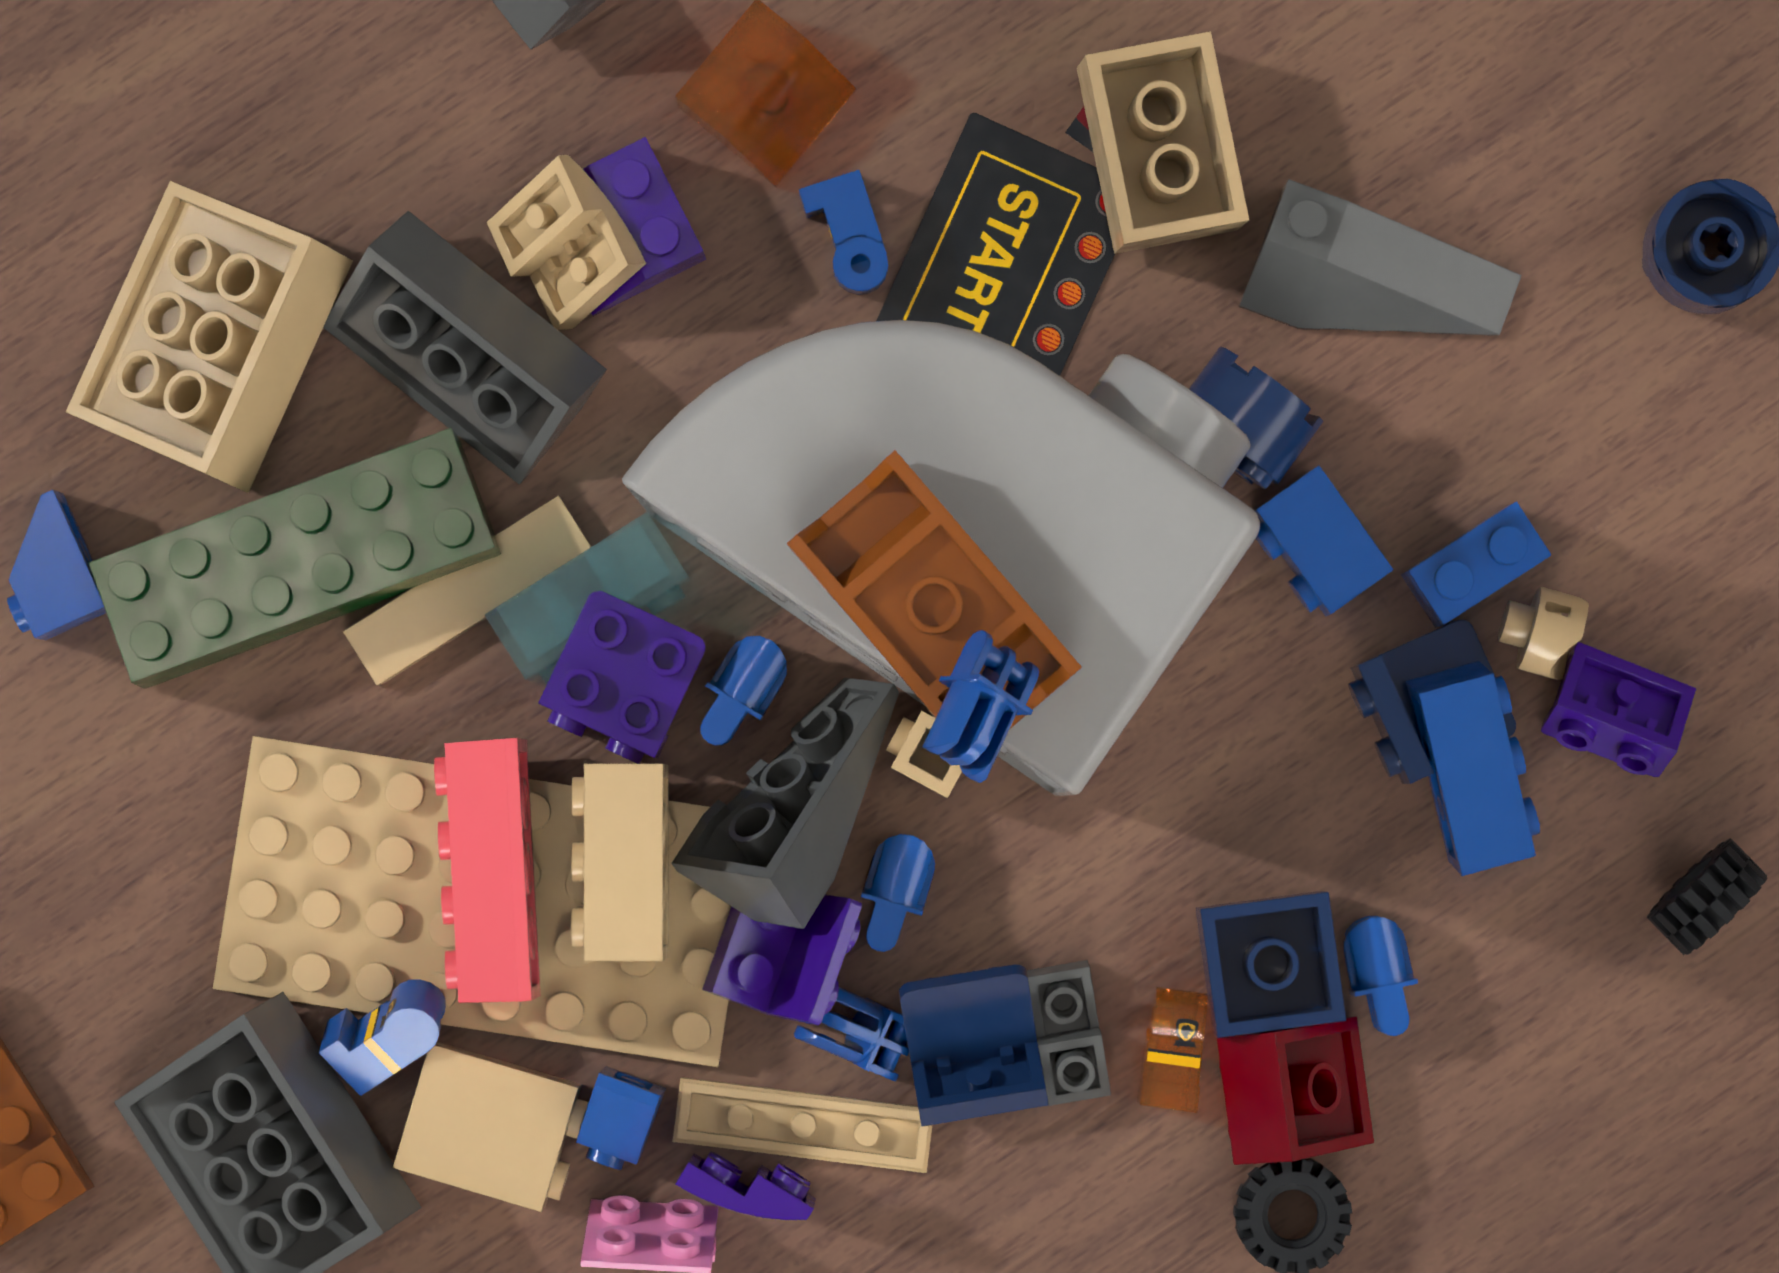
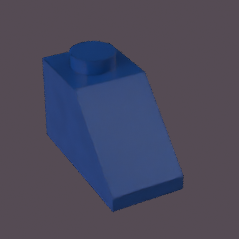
M56 490L48 491L40 496L8 579L15 595L7 598V603L17 626L22 633L31 630L34 638L48 640L106 613L88 563L93 561V558L65 495Z
M606 1066L598 1074L576 1143L589 1147L586 1158L617 1170H622L625 1161L637 1165L666 1088Z

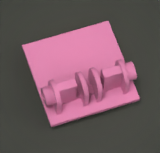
M612 1196L605 1200L591 1199L581 1256V1267L711 1273L712 1262H715L716 1255L715 1235L718 1206L702 1205L700 1202L690 1199H678L669 1203L639 1202L629 1196Z

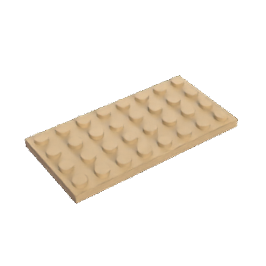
M253 736L213 989L273 998L284 991L289 1001L338 1009L347 1008L351 1011L369 1013L383 1003L390 1001L393 990L400 983L407 980L421 979L434 984L445 996L446 1009L441 1019V1025L719 1067L729 1000L703 991L702 988L731 906L678 873L671 864L702 815L710 807L669 800V957L664 961H584V947H572L571 939L572 908L584 907V882H572L571 869L572 843L584 842V816H572V785L529 779L541 996L532 1001L458 1003V989H447L445 979V951L456 949L454 924L444 925L442 919L441 888L442 886H452L451 860H440L438 822L449 821L447 795L437 796L434 764Z

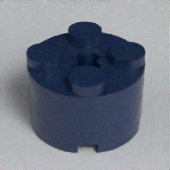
M1713 179L1692 184L1680 190L1666 201L1651 218L1643 240L1642 268L1657 292L1672 305L1696 314H1720L1728 311L1758 294L1775 275L1779 267V227L1775 219L1776 215L1771 204L1764 196L1742 182L1732 179ZM1715 234L1720 238L1717 249L1724 256L1718 255L1710 260L1703 254L1706 246L1700 240Z
M1219 347L1189 390L1215 407L1247 435L1250 441V449L1234 473L1249 484L1253 485V483H1256L1266 489L1271 482L1279 484L1322 425L1323 420L1319 416L1308 414L1311 408L1272 377L1255 366L1249 372L1245 371L1235 363V360L1238 358L1237 354L1224 347Z

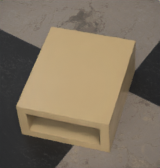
M437 1041L436 1045L427 1052L393 1168L542 1212L546 1207L548 1198L560 1201L571 1164L560 1161L567 1136L577 1139L589 1104L587 1101L578 1099L582 1084Z

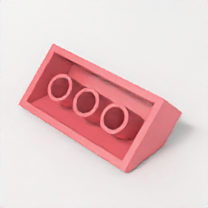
M506 738L444 743L445 757H435L434 778L437 796L447 795L449 821L438 822L440 860H451L452 886H442L441 888L442 919L444 925L454 924L456 950L445 951L447 989H458V1003L532 1001L541 996L527 740Z

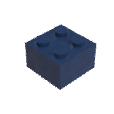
M1315 891L1196 907L1212 1033L1214 1036L1220 1038L1346 1021L1329 892Z

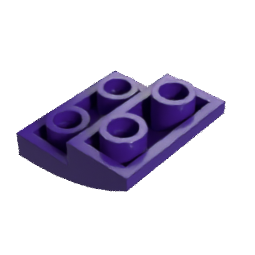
M710 1151L705 1160L694 1153L675 1184L715 1205L739 1213L770 1219L807 1220L814 1209L816 1198L807 1193L811 1182L781 1163L777 1164L773 1172L761 1165L750 1185L746 1186L738 1181L743 1170Z

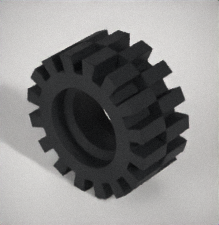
M1729 838L1725 842L1723 841L1718 844L1714 850H1710L1705 854L1699 863H1695L1689 868L1688 872L1682 878H1679L1669 891L1663 894L1659 902L1650 910L1651 913L1647 915V918L1683 955H1688L1694 949L1697 950L1708 938L1711 939L1716 935L1725 923L1728 924L1735 917L1734 915L1750 902L1749 899L1756 895L1762 888L1761 885L1766 882L1767 875Z
M1309 1158L1293 1162L1266 1163L1259 1168L1255 1167L1248 1173V1179L1244 1184H1240L1236 1193L1238 1198L1233 1208V1216L1236 1221L1235 1228L1238 1237L1247 1251L1259 1263L1279 1273H1309L1310 1269L1316 1267L1321 1269L1328 1265V1260L1335 1253L1337 1255L1340 1254L1345 1247L1343 1242L1346 1235L1350 1236L1352 1228L1350 1214L1353 1213L1351 1202L1346 1195V1189L1330 1170ZM1287 1190H1300L1307 1193L1314 1200L1317 1207L1315 1226L1307 1235L1299 1239L1291 1240L1278 1236L1273 1232L1268 1222V1209L1272 1200L1278 1194Z

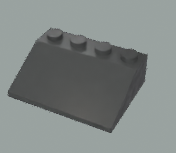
M284 991L244 1013L114 1102L223 1273H322L422 1208L399 1171L393 1168L394 1163L332 1066L319 1054V1046Z

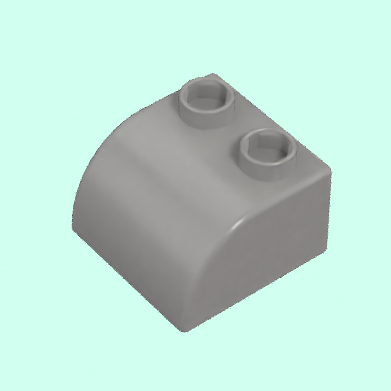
M910 320L861 322L823 330L770 350L746 362L718 380L684 407L649 442L622 478L623 484L652 518L923 704L787 546L789 540L820 518L862 482L887 456L896 450L1082 666L1080 670L1036 706L1031 715H1026L1009 730L998 754V757L1055 796L1077 795L1083 790L1252 545L1260 530V520L1257 513L1247 504L1223 489L1250 449V441L1247 435L1215 407L1167 374L1134 356L1119 354L1110 363L1090 394L1087 395L1039 361L1005 342L973 330L937 322Z

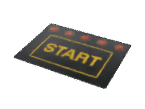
M971 113L876 321L910 320L937 322L973 330L1013 346L1060 376L1115 255L1097 167L982 115Z

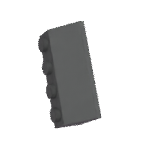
M410 211L402 215L368 246L331 309L323 327L445 426L452 428L460 438L519 485L526 479L579 413L607 371L604 366Z

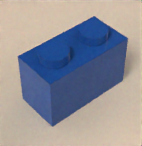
M1320 466L1311 470L1255 510L1260 520V530L1256 540L1272 560L1282 555L1296 575L1288 583L1297 598L1310 613L1319 607L1325 617L1331 615L1394 570Z
M1516 501L1402 573L1401 576L1434 627L1437 628L1445 625L1550 557L1551 553Z

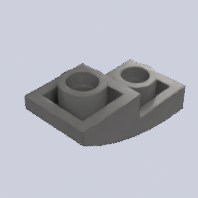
M1088 960L1026 970L1048 1106L1110 1096V1083Z

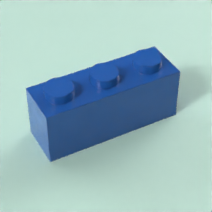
M1480 661L1406 681L1419 740L1434 772L1428 778L1448 862L1461 876L1536 856L1532 836L1540 834V824L1533 801L1530 797H1522L1518 775L1526 773V764L1518 739L1515 736L1508 737L1503 715L1512 712V705L1503 677H1494L1492 671Z

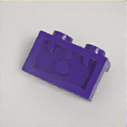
M1577 642L1570 652L1554 704L1544 718L1541 732L1556 738L1561 745L1568 749L1589 751L1614 761L1620 768L1629 773L1659 777L1677 753L1696 688Z

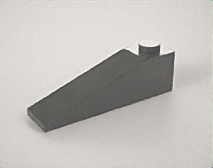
M1288 179L1281 191L1239 307L1297 329H1349L1370 332L1408 331L1429 334L1499 336L1522 275L1352 202Z
M843 678L791 729V737L794 741L771 763L768 764L760 759L750 768L746 774L751 782L730 803L726 805L718 799L702 815L671 863L676 871L754 921L804 929L835 880L899 695L895 684Z

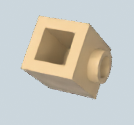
M921 711L916 722L903 717L886 751L897 756L891 768L948 798L962 771L960 765H950L941 759L940 755L933 754L923 748V744L936 718L924 711Z

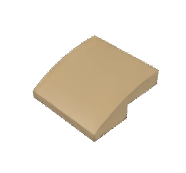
M558 155L487 221V225L510 276L531 277L551 324L557 330L573 329L646 264L634 238L613 205L595 182L569 155Z

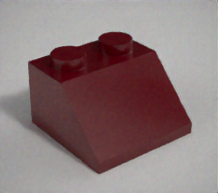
M1357 1016L1346 1017V1021L1217 1038L1219 1068L1222 1075L1228 1119V1134L1231 1141L1234 1165L1293 1162L1374 1143Z

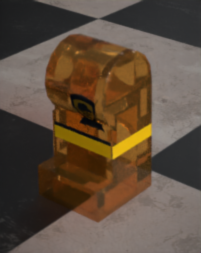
M1156 986L1150 1025L1146 1029L1137 1096L1139 1105L1198 1113L1199 1081L1207 1017V993Z

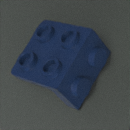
M1466 620L1454 621L1351 667L1356 679L1348 683L1352 698L1363 718L1372 715L1382 739L1374 742L1378 756L1388 776L1392 777L1398 774L1402 784H1411L1434 774L1419 740L1406 681L1480 661L1493 672L1470 622ZM1512 712L1503 715L1508 737L1512 736L1516 730V721Z
M1017 964L992 967L984 970L907 982L900 987L899 996L921 1127L1048 1106L1029 981L1025 967Z

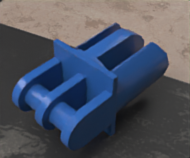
M984 630L977 631L968 639L951 676L940 677L939 682L950 689L923 744V748L933 754L940 755L941 759L950 765H960L962 773L978 783L988 778L1016 715L1032 714L1033 710L1026 704L1039 676V669L1036 665L1028 661L1022 664L1018 663L1014 650L1008 646L996 648L992 645V636ZM983 665H984L985 668H984V671H983V673H982V675H981V674H979V673H980V671H981V669H982V667H983ZM1006 681H1008V684H1007V686H1006V688H1005V691H1004V690H1003L1004 685H1005Z
M747 636L736 642L726 654L710 682H707L705 685L710 690L719 694L700 726L702 737L708 743L715 746L727 744L733 738L748 713L761 721L764 718V714L782 687L787 675L786 658L782 650L772 640L762 636Z
M899 834L887 838L878 846L869 867L861 897L875 901L866 938L871 948L876 951L885 952L891 950L896 945L907 911L921 916L923 914L934 877L935 860L931 849L926 843L913 835Z
M1364 916L1355 920L1347 928L1343 941L1344 959L1351 986L1349 994L1355 997L1366 995L1373 1026L1384 1034L1398 1036L1403 1034L1409 1025V1013L1403 987L1418 984V979L1414 978L1407 942L1403 931L1398 925L1384 917Z
M840 987L836 1002L854 1008L858 1012L851 1019L830 1010L824 1015L821 1023L846 1033L844 1044L804 1026H797L794 1032L796 1039L850 1061L868 1072L871 1071L895 1082L899 1076L898 1073L894 1072L901 1054L905 1056L909 1054V1049L905 1046L907 1037L902 1013ZM894 1020L895 1023L887 1038L885 1037L891 1021ZM880 1046H884L877 1063H874L873 1061Z

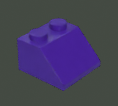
M646 137L583 169L613 205L634 238L646 262L638 272L591 312L593 317L706 260L704 251Z

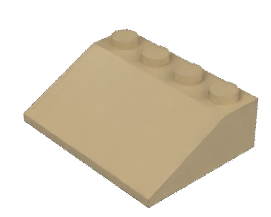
M170 181L67 407L66 413L249 493L353 260L309 236Z

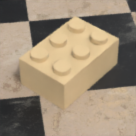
M1211 31L1085 55L1077 66V73L1114 254L1237 231L1249 221V215Z
M584 764V777L572 778V816H584V842L572 843V882H584V907L572 908V947H584V961H664L669 957V765Z

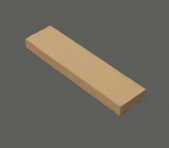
M559 495L495 535L501 555L415 586L343 631L377 686H381L594 551Z
M681 1077L672 1142L927 1173L932 1125L921 1127L918 1106Z

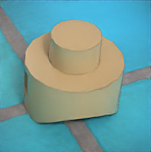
M1538 587L1530 606L1511 600L1508 601L1499 628L1498 642L1519 647L1516 669L1555 680L1563 679L1568 650L1582 640L1589 603L1577 596ZM1562 613H1568V616H1563Z

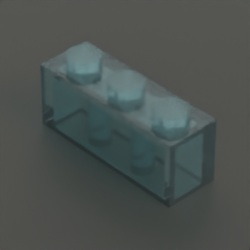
M646 512L486 613L485 617L524 679L531 682L540 676L545 685H547L583 606L591 593L603 591L642 610L648 607L652 615L656 616L686 596L680 586L691 579L652 517Z

